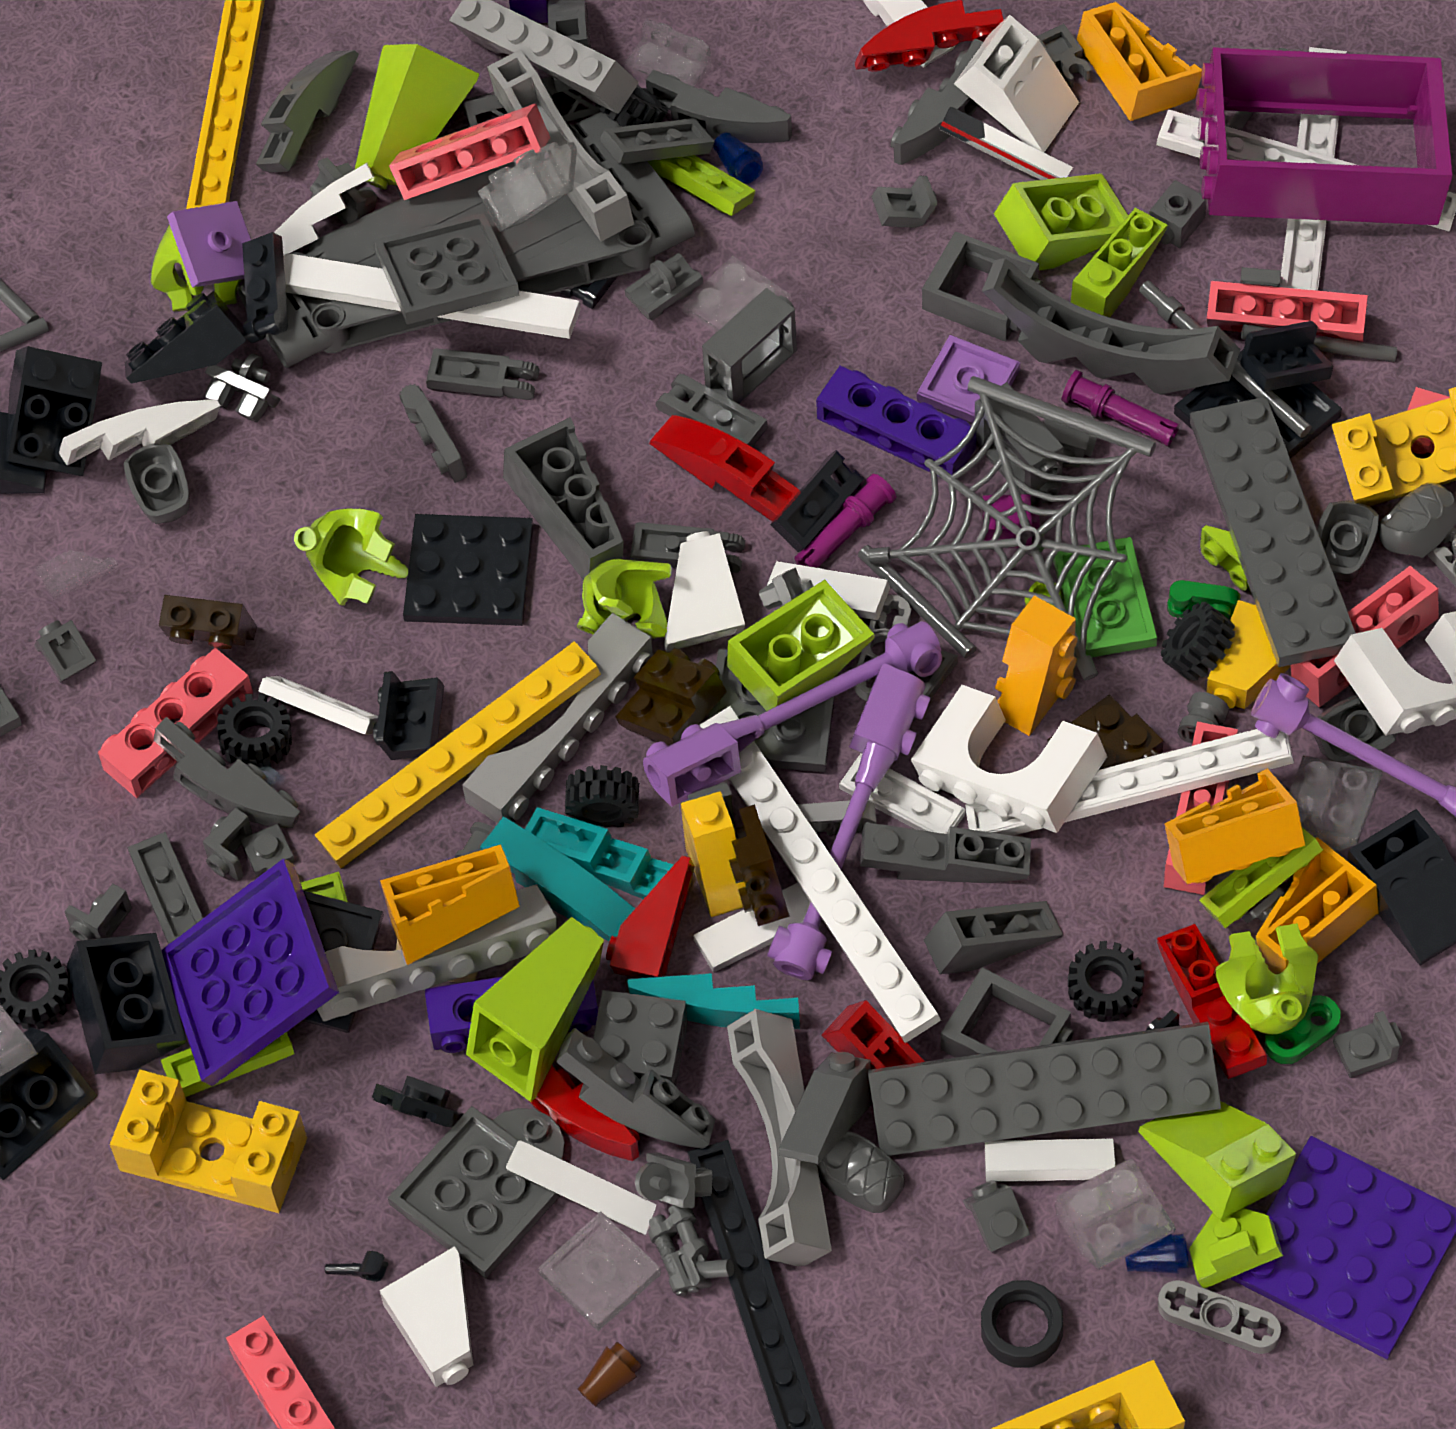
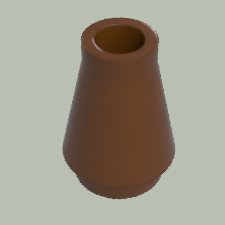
M616 1342L610 1349L607 1346L605 1347L588 1376L577 1390L593 1406L597 1407L601 1401L637 1378L635 1373L642 1365L619 1342Z

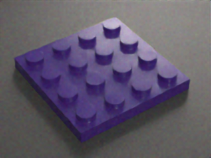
M284 858L161 950L176 1005L201 1081L210 1086L218 1083L339 994L295 866Z
M1310 1136L1292 1167L1286 1183L1282 1185L1266 1213L1275 1226L1283 1256L1231 1277V1280L1388 1360L1456 1236V1208Z

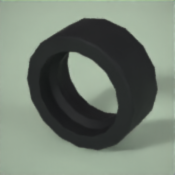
M1013 1280L998 1286L987 1297L981 1311V1338L987 1351L999 1362L1014 1368H1030L1046 1362L1057 1351L1063 1337V1310L1057 1297L1045 1286L1030 1280ZM1015 1301H1027L1036 1304L1044 1311L1048 1320V1329L1045 1337L1039 1343L1029 1347H1016L1006 1343L1000 1338L996 1329V1320L999 1312L1006 1305Z

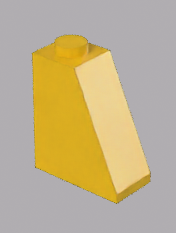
M1238 600L1231 617V621L1235 626L1233 629L1235 636L1229 640L1233 643L1229 649L1224 650L1226 654L1224 659L1221 660L1219 658L1216 662L1217 667L1213 671L1211 670L1206 693L1216 695L1224 700L1229 709L1235 706L1242 709L1247 708L1258 697L1262 688L1270 679L1276 681L1280 673L1284 674L1291 667V665L1278 667L1256 605Z
M715 792L681 803L686 851L695 865L694 873L710 916L714 917L743 908L738 889L746 886L744 882L735 883L729 860L736 858L731 842L736 840V836L721 792Z

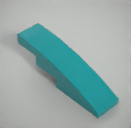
M538 807L525 830L575 861L604 884L644 899L674 865L651 858L649 850L612 838L609 830Z
M504 816L480 846V850L501 844L511 872L515 874L516 883L525 888L537 884L544 898L550 901L551 909L568 919L573 917L584 926L592 928L598 936L607 941H610L612 936H618L620 925L635 909L610 887L575 861Z
M712 973L628 979L629 994L686 1001L688 1021L727 1027L754 1009L790 1018L792 1019L794 1029H800L798 997L756 1000L755 985L713 988Z

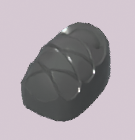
M151 444L137 449L124 461V470L129 487L140 508L151 522L158 525L169 523L187 514L190 506L187 480L181 461L171 445Z
M1422 484L1402 498L1380 521L1378 533L1382 545L1394 553L1419 556L1421 558L1425 557L1442 542L1456 525V498L1452 492H1449L1439 484Z
M1352 500L1330 502L1322 514L1317 532L1336 581H1353L1361 572L1371 553L1377 536L1379 515L1367 504L1355 503Z
M1353 695L1338 702L1317 716L1321 720L1378 750H1382L1396 741L1397 733L1385 736L1358 695ZM1314 735L1321 753L1328 759L1337 762L1357 759L1352 754Z
M849 1131L817 1164L819 1179L826 1188L845 1201L872 1213L886 1211L895 1202L904 1188L905 1177L901 1168L872 1142Z

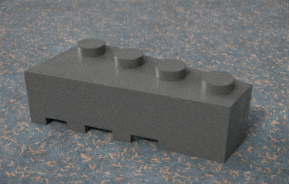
M571 417L505 448L503 478L584 580L601 563L612 559H622L624 541L607 502L603 500L599 490V482L595 473L592 474L586 460L587 454L582 442L579 443L575 426Z

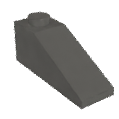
M1047 901L946 911L925 937L924 942L939 974H949L979 969L1058 939L1063 934Z
M831 1052L813 1072L780 1144L779 1156L816 1164L821 1162L872 1105L868 1070H871V1060L855 1057L848 1052Z

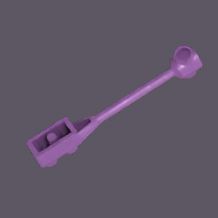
M921 621L911 627L906 626L904 623H898L887 634L884 654L758 716L753 715L721 724L714 723L704 729L698 724L691 725L684 730L680 741L669 746L664 742L654 743L648 749L643 760L647 778L656 792L673 807L687 800L689 794L715 786L741 773L739 753L764 734L765 730L876 676L883 663L907 673L914 671L920 677L931 675L938 669L942 661L938 638L926 622Z
M885 663L882 664L849 745V748L862 752V757L855 779L856 788L830 851V855L840 869H842L871 792H874L892 763L898 759L900 753L908 756L917 734L909 730L914 717L922 720L931 698L923 694L926 686L921 679ZM811 902L803 922L789 924L787 928L779 925L767 957L775 959L773 964L779 971L802 980H811L815 971L823 974L832 953L831 950L824 948L827 938L818 929L822 918Z
M1280 673L1276 681L1270 679L1264 685L1251 712V715L1258 719L1254 726L1260 732L1269 737L1277 738L1280 731L1290 735L1303 728L1438 800L1441 806L1456 817V787L1445 786L1310 714L1309 698L1306 697L1309 688L1297 679Z

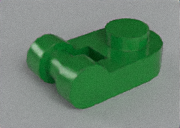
M1178 580L1170 587L1167 611L1173 617L1182 618L1184 617V611L1187 609L1192 611L1193 605L1197 603L1201 605L1202 602H1206L1230 620L1238 600H1241V594L1237 590L1226 586Z

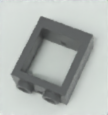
M955 231L922 288V309L1006 342L1012 330L1019 331L1020 329L1005 314H1000L951 295L949 291L964 265L989 274L994 260L1002 258L1008 259L1027 277L1042 286L1043 282L1039 280V263Z
M765 288L702 345L705 386L739 404L797 351L795 308L786 297L782 295L777 296L768 288Z
M1007 382L1001 385L1003 387L1013 390V388ZM981 399L975 401V418L982 403ZM990 399L993 411L1012 430L1027 441L1045 450L1063 455V446L1036 415ZM985 413L976 430V445L980 450L991 435ZM999 427L1005 448L1032 467L1049 474L1062 475V461L1047 458L1024 447ZM994 442L985 453V456L993 465L999 460ZM1010 461L1014 476L1031 489L1051 495H1058L1062 482L1046 480L1021 469ZM1001 466L998 471L1006 479L1003 468ZM1018 487L1020 495L1028 494ZM1031 496V506L1039 501L1042 503L1049 502L1048 500Z
M982 967L941 1032V1050L955 1058L998 1052L968 1037L993 996L1051 1025L1038 1046L1072 1040L1074 1030L1070 1029L1071 1012Z

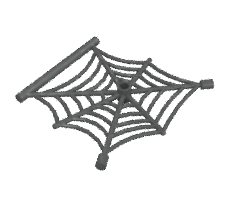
M972 376L967 390L978 394L982 403L967 435L943 457L936 461L926 459L924 462L925 466L930 469L932 497L927 516L915 535L899 549L891 550L890 547L869 548L870 564L889 563L891 559L898 558L919 571L936 587L946 600L956 620L955 628L957 630L966 628L1009 635V628L968 622L976 612L1013 618L1019 616L1021 612L982 606L991 594L1019 596L1030 599L1035 595L1073 617L1075 600L1083 578L1097 558L1110 560L1098 578L1088 600L1081 627V639L1079 640L1078 638L1074 648V656L1078 657L1076 664L1084 681L1090 680L1098 675L1091 656H1086L1087 629L1093 605L1105 579L1116 563L1127 561L1125 554L1117 552L1113 535L1112 507L1116 488L1131 457L1136 453L1151 457L1155 451L1156 442ZM990 399L1127 448V450L1120 456L1106 458L1070 457L1050 452L1027 441L1012 430L993 411ZM985 413L991 435L977 455L951 475L940 465L959 453L972 439ZM999 427L1024 447L1047 458L1072 464L1110 465L1100 474L1078 477L1049 474L1024 463L1005 448ZM994 442L999 460L985 477L968 488L958 478L977 464ZM1010 461L1021 469L1046 480L1066 483H1090L1075 495H1051L1031 489L1015 477ZM1002 466L1007 481L992 497L985 501L975 492L989 482ZM1116 472L1109 489L1106 504L1105 524L1110 551H1105L1096 547L1093 533V506L1098 487ZM938 475L949 486L951 503L947 521L939 535L927 547L909 548L921 537L934 516L939 495ZM1018 487L1034 497L1051 502H1069L1060 510L1039 509L1023 503ZM1009 489L1014 506L1006 511L999 512L992 504ZM957 490L967 497L964 523L951 544L937 545L946 535L954 521L957 506ZM1089 496L1086 508V532L1089 547L1078 545L1075 524L1078 505ZM974 503L984 510L983 528L976 542L960 543L970 525ZM1026 511L1039 516L1052 517L1036 530L1030 526ZM1017 512L1022 528L1007 517ZM1071 512L1069 524L1071 544L1062 543L1063 519ZM991 516L996 520V531L990 541H983L989 530ZM1002 525L1014 533L1016 538L998 540L1002 533ZM1056 525L1055 541L1044 539L1043 536ZM1031 536H1036L1035 542L1030 546H1026L1027 539ZM1019 547L1009 560L1002 549ZM1044 548L1052 549L1045 562L1041 552ZM994 549L1001 559L1003 567L993 579L988 563L980 550ZM972 551L982 566L987 586L981 593L970 569L959 552ZM1059 551L1073 553L1062 569L1055 585L1049 572L1053 559ZM951 553L964 572L975 596V600L971 605L963 585L951 567L938 554ZM1025 554L1033 556L1041 576L1028 571L1012 569ZM929 555L947 573L958 590L964 605L965 612L962 616L952 597L940 581L910 557ZM1079 555L1089 556V559L1077 576L1070 594L1067 612L1059 591L1067 573ZM1006 577H1024L1045 584L1050 597L1024 590L997 587Z

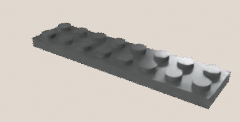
M1267 396L1191 412L1190 424L1278 667L1338 655L1351 634L1356 633Z
M1208 1022L868 1070L879 1148L888 1156L1221 1109Z

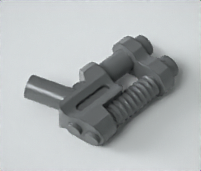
M672 1205L668 1209L670 1216L667 1219L664 1215H657L649 1220L650 1228L648 1235L651 1242L657 1245L666 1271H668L670 1287L676 1296H685L687 1292L696 1293L700 1289L711 1287L712 1282L710 1278L733 1275L734 1264L731 1259L707 1261L709 1247L705 1239L698 1237L693 1225L696 1222V1217L691 1208H681ZM677 1232L683 1243V1246L678 1251H676L671 1240Z

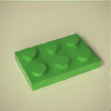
M1131 537L1115 540L1117 552L1125 554L1127 561L1116 563L1105 579L1096 598L1087 629L1086 656L1097 657L1157 646V635ZM1108 541L1096 543L1097 549L1110 551ZM1059 551L1053 559L1057 579L1073 553ZM1079 555L1062 584L1061 593L1067 612L1070 594L1077 576L1089 559V556ZM1097 558L1081 583L1075 600L1073 615L1076 618L1075 631L1079 640L1081 639V627L1088 600L1098 578L1110 560Z

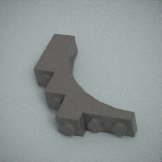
M1006 258L994 260L982 290L1021 330L1018 342L1037 361L1048 363L1077 357L1095 377L1102 379L1134 372L1154 393L1158 394L1229 381L1241 350L1219 326L1197 329H1164L1136 325L1084 309L1051 293L1027 277Z

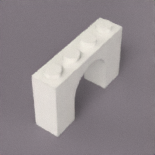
M1456 611L1443 614L1425 639L1447 670L1453 684L1435 682L1416 672L1404 660L1383 628L1351 634L1335 658L1334 662L1385 736L1400 732L1408 734L1421 727L1433 724L1441 726L1450 720L1456 719Z
M961 685L911 759L919 775V781L932 791H946L954 794L955 797L964 803L972 804L975 802L988 807L999 816L1005 817L1010 815L1021 819L1031 828L1041 829L1042 827L1057 833L1107 758L1098 734L1062 721L1042 753L1030 765L1019 771L1007 774L986 772L979 768L980 760L1006 719L995 696Z

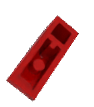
M683 855L620 925L618 936L610 938L606 960L611 961L610 967L614 973L637 979L665 977L695 870V865L690 857Z
M867 1000L848 1005L822 1034V1037L837 1052H848L855 1057L871 1060V1070L925 1062L907 1042L903 1041L894 1028Z

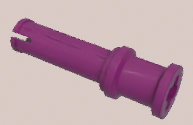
M1075 370L1070 376L1062 394V402L1067 404L1074 402L1090 410L1091 415L1096 418H1102L1103 415L1168 447L1172 442L1171 437L1175 438L1180 427L1179 423L1166 419L1116 395L1112 386L1108 384L1101 386L1084 378L1083 372Z
M874 473L871 474L866 480L867 484L855 496H848L843 504L844 510L794 557L797 565L819 568L860 526H870L874 522L873 516L886 503L891 504L896 500L897 496L891 485L881 476Z

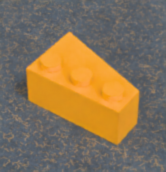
M1113 2L1083 12L1076 40L1083 48L1084 55L1127 118L1133 121L1195 99L1202 77V69L1196 64L1189 66L1176 56L1177 49L1169 43L1162 45L1149 34L1150 28L1120 4Z
M1035 595L1011 625L1002 662L1009 665L1006 678L1000 676L995 686L996 690L1002 692L997 701L1006 719L1005 723L1028 736L1032 734L1059 697L1062 699L1068 697L1076 682V679L1073 677V669L1077 658L1074 657V648L1078 641V637L1075 636L1076 618Z
M1268 768L1257 773L1259 781L1241 790L1239 785L1228 789V798L1210 806V803L1205 801L1164 823L1173 867L1187 885L1209 881L1213 876L1230 870L1246 869L1254 862L1269 857H1282L1294 849L1305 846L1297 802Z
M1316 837V840L1323 851L1315 856L1307 866L1294 873L1293 882L1283 897H1279L1256 935L1259 951L1262 952V957L1265 958L1268 969L1274 974H1280L1289 964V961L1282 955L1276 933L1277 927L1297 923L1300 934L1305 942L1317 952L1318 964L1378 914L1377 885L1318 837Z
M501 844L380 880L390 920L407 965L520 907L510 865Z

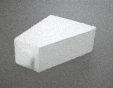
M708 531L694 533L686 537L687 542L681 543L664 643L666 652L671 651L673 648L680 649L744 631L745 621L720 533L710 535Z
M454 1246L380 1290L384 1307L435 1387L444 1382L447 1385L459 1382L468 1374V1368L473 1366L463 1269L459 1253Z

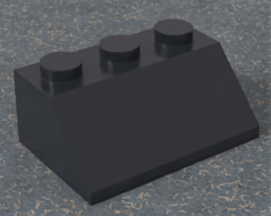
M156 933L76 941L66 968L95 1075L136 1070L185 1044V1033Z
M33 1027L26 1030L0 1053V1179L2 1180L8 1177L97 1097V1094L51 1036Z

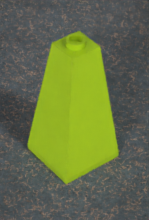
M418 44L384 45L380 55L355 169L368 163L374 177L365 182L380 189H387L388 185H397L389 165L400 152L437 138L477 82L479 73Z
M573 917L567 920L474 1002L466 1055L527 1100L533 1101L538 1095L563 1043L564 1037L599 968L604 939L598 936L592 928L584 926Z

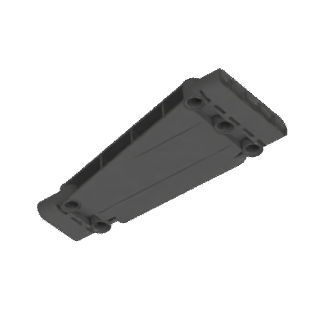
M600 112L575 125L567 124V126L596 163L611 172L628 196L634 225L603 241L599 240L539 155L535 153L410 199L404 200L401 198L320 237L309 246L307 254L299 252L289 254L382 268L375 253L374 240L485 212L518 283L519 291L548 295L594 281L645 270L655 261V255L694 237L695 232L688 214L648 161L619 165L603 146L600 138L604 129L622 126L616 120H611L608 114ZM245 284L238 287V293L246 308ZM286 292L288 329L278 335L266 334L265 339L283 366L289 368L321 351L337 353L346 348L451 321L452 319L435 317L407 325L401 311Z

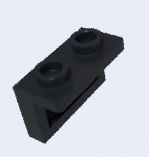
M1313 321L1249 332L1240 362L1243 369L1263 392L1331 379L1334 367L1314 345L1318 326Z
M393 671L384 672L383 684L378 690L380 708L378 722H375L373 727V736L376 744L382 748L391 760L417 758L437 744L444 684L438 677L401 682Z

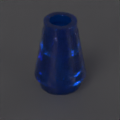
M722 133L715 139L713 149L730 176L744 184H749L760 176L763 171V162L759 152L730 133Z
M1172 1230L1133 1243V1245L1124 1246L1128 1272L1179 1274V1269L1189 1268V1256L1184 1233L1174 1235Z

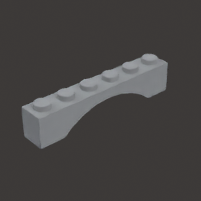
M462 0L449 20L471 41L496 54L504 53L510 55L521 50L531 65L543 70L593 102L619 114L639 84L617 61L492 0Z
M518 50L487 66L495 96L507 113L536 103L551 137L543 150L537 154L599 240L603 241L634 225L627 194L611 172L596 163L576 139L556 108L538 73L522 51Z
M612 613L588 640V656L597 665L601 675L578 691L576 698L566 712L548 730L531 741L511 750L488 755L462 785L466 803L496 823H499L503 816L509 820L512 818L515 820L519 819L527 810L529 798L537 789L540 791L544 790L550 784L554 777V769L562 760L569 761L575 755L579 747V740L587 731L592 733L600 726L604 718V711L612 702L618 704L625 697L629 688L628 683L653 656L651 637Z
M536 884L516 891L520 907L409 965L406 964L402 950L373 951L341 946L326 951L325 954L339 994L317 1010L322 1020L327 1021L527 956L556 931V916Z
M754 1009L728 1025L727 1030L733 1065L746 1082L758 1105L771 1148V1189L766 1206L758 1219L764 1257L768 1260L793 1266H806L831 1252L832 1249L817 1164L779 1156L780 1144L804 1094L793 1022L790 1018Z

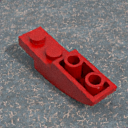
M957 0L941 3L909 14L884 28L860 49L855 61L856 70L868 68V71L877 72L887 69L890 65L897 64L915 67L929 60L935 45L938 48L944 49L953 47L959 42L973 41L974 39L984 42L988 35L1004 21L1002 10L965 13L963 1Z
M672 415L650 440L649 444L707 486L713 489L719 483L772 522L799 492L797 487L772 470L775 464L773 460L743 441L705 423Z
M1196 924L1158 937L1157 944L1165 965L1193 1024L1209 1023L1213 1056L1218 1061L1227 1079L1267 1065L1266 1053L1254 1032L1226 1000L1216 977V967L1219 966V963Z
M551 1065L537 1097L530 1102L533 1107L550 1116L566 1134L593 1149L630 1161L638 1158L637 1141L640 1140L638 1132L618 1123L580 1099L579 1094L583 1082L575 1087L572 1079L562 1068L556 1071Z

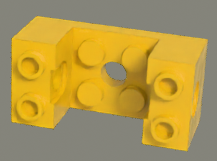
M1456 387L1448 389L1450 398L1373 421L1371 414L1368 413L1332 424L1355 503H1364L1372 506L1406 496L1425 483L1443 485L1456 481ZM1419 438L1430 439L1435 445L1434 452L1428 458L1421 459L1415 457L1411 452L1414 441Z
M139 1069L109 1145L118 1168L122 1172L279 1213L307 1141V1135L300 1111L259 1101L253 1119L187 1102L178 1079ZM219 1143L225 1148L223 1155L219 1159L208 1161L201 1157V1152L206 1145Z
M1153 1359L991 1429H1114V1424L1119 1423L1121 1429H1184L1185 1420Z

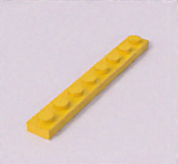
M225 0L186 209L229 202L265 0Z
M575 641L317 832L315 837L340 869L478 767L488 755L497 753L600 676L601 673L597 665Z

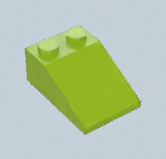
M1102 173L1013 183L994 212L995 217L1019 256L1039 263V270L1053 269L1100 249L1128 217V214Z
M824 579L728 640L727 667L763 708L768 711L833 679L874 639L875 634Z
M1220 1101L1221 1109L1159 1117L1140 1126L1138 1132L1220 1220L1280 1189L1286 1183L1296 1157L1295 1151L1269 1124Z

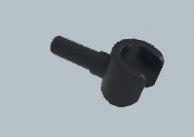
M367 1251L362 1264H326L325 1273L359 1275L362 1279L378 1282L384 1277L388 1262L384 1261L385 1257L383 1254L376 1251Z

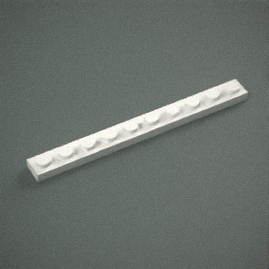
M731 706L700 724V726L704 729L714 723L721 724L739 718ZM753 741L739 753L741 773L729 778V780L747 806L755 804L763 831L905 1043L941 1021L938 1013Z

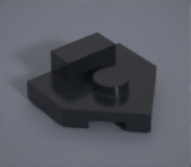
M411 1076L406 1077L402 1091L390 1086L376 1084L372 1095L374 1101L384 1105L389 1104L394 1110L422 1119L427 1118L433 1123L452 1128L464 1115V1113L445 1107L451 1090Z

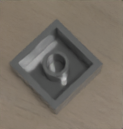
M602 990L593 1039L600 1045L601 1049L614 1059L630 1067L639 1078L652 1069L662 1078L670 1080L676 1086L688 1024L686 1001Z

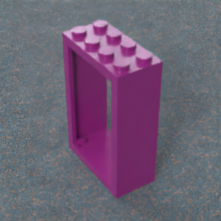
M1212 48L1210 62L1203 63L1202 86L1204 88H1198L1196 97L1197 111H1203V117L1199 118L1198 140H1204L1205 146H1202L1200 151V169L1206 170V176H1203L1201 196L1202 199H1208L1209 215L1418 225L1439 224L1453 176L1441 58ZM1224 111L1413 119L1418 168L1227 159Z

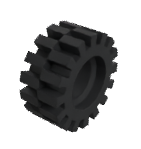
M639 84L619 114L595 103L603 113L608 114L611 120L619 122V125L622 127L662 122L668 112V108L665 107L666 105L659 101L656 95H651L649 90L639 87Z
M1202 602L1201 605L1198 603L1193 605L1192 611L1189 609L1184 611V617L1176 619L1174 622L1176 624L1175 628L1168 630L1166 635L1169 638L1163 640L1162 643L1164 648L1161 651L1162 660L1183 677L1193 681L1198 680L1199 676L1202 678L1207 676L1209 668L1213 671L1217 667V660L1219 658L1221 660L1224 659L1226 656L1224 650L1229 649L1233 643L1229 639L1235 636V631L1233 630L1235 626L1232 621L1206 602Z
M252 693L245 694L246 701L241 702L239 697L232 699L233 708L226 704L222 708L223 714H219L217 718L218 738L222 755H226V760L230 764L240 759L245 764L251 763L255 766L263 763L264 769L271 767L270 760L272 759L277 764L283 760L282 753L287 755L290 751L289 744L292 745L290 717L284 704L279 706L278 699L274 697L267 702L266 694L260 693L258 700H253ZM254 725H261L270 729L268 733L257 738H247L239 734L244 729Z
M600 765L598 770H595L593 766L586 767V772L581 769L576 770L575 775L570 774L568 780H566V816L604 827H610V825L624 827V822L631 824L634 822V818H637L639 815L640 783H638V778L636 776L632 777V773L629 771L621 773V768L618 767L607 770L605 765Z
M1100 941L1099 949L1095 950L1093 943L1086 946L1085 954L1079 950L1075 954V962L1071 961L1068 974V995L1070 1000H1074L1073 1006L1077 1011L1082 1008L1084 1016L1089 1019L1092 1014L1098 1015L1097 1021L1105 1022V1016H1111L1113 1022L1119 1020L1122 1013L1125 1017L1130 1015L1132 1007L1137 1008L1140 998L1143 996L1144 970H1141L1142 963L1139 957L1133 960L1134 952L1129 948L1124 953L1121 952V944L1114 942L1113 949H1107V941ZM1109 970L1121 978L1122 986L1117 992L1103 994L1096 992L1091 987L1090 978L1098 971Z
M35 949L28 950L27 958H23L21 952L14 954L16 962L13 964L7 958L2 963L5 972L0 970V1011L5 1019L8 1017L10 1023L16 1027L18 1023H21L23 1029H29L31 1024H36L37 1029L45 1028L44 1021L49 1020L52 1025L58 1021L56 1017L58 1013L64 1016L67 1012L65 1004H71L72 996L70 991H72L66 969L62 966L60 960L56 956L51 959L49 952L43 950L41 956L38 957ZM39 978L48 983V992L42 998L32 1002H24L18 998V990L25 981Z

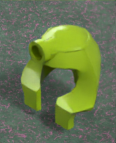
M169 224L154 257L151 284L153 288L169 296L173 312L187 310L186 305L192 300V295L198 296L201 294L204 286L192 288ZM175 263H179L182 266L187 282L178 276L174 266ZM242 279L214 284L215 292L226 305L236 303V291Z
M365 509L329 511L315 520L310 527L306 526L298 529L294 535L295 545L300 550L306 552V556L314 571L341 606H345L348 599H357L366 604L370 602L376 585L358 576L362 570L370 569L378 573H384V575H390L391 577L396 576L397 578H406L408 576L407 566L391 555L395 543L387 540L379 530L383 517L378 512Z
M612 559L601 563L583 580L582 598L585 611L583 617L578 621L577 628L594 634L612 613L625 621L640 615L641 619L635 622L639 630L653 639L665 637L667 620L654 581L669 578L672 572L671 565L669 563Z
M1297 923L1276 928L1282 955L1289 961L1287 968L1280 974H1274L1268 969L1265 958L1262 957V952L1259 951V946L1255 944L1256 941L1251 936L1250 931L1234 933L1229 936L1231 945L1229 960L1216 967L1217 981L1226 1000L1235 1012L1255 1031L1272 1035L1286 1032L1295 1027L1305 1017L1314 988L1318 954L1305 942L1300 934Z

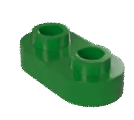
M1312 996L1305 1017L1295 1027L1280 1034H1266L1264 1046L1268 1056L1280 1064H1293L1330 1039L1339 1028L1341 1013L1338 1005L1326 996ZM1314 1016H1321L1325 1019L1326 1023L1317 1026L1310 1019ZM1286 1039L1291 1041L1294 1046L1290 1049H1283L1279 1046L1278 1042Z

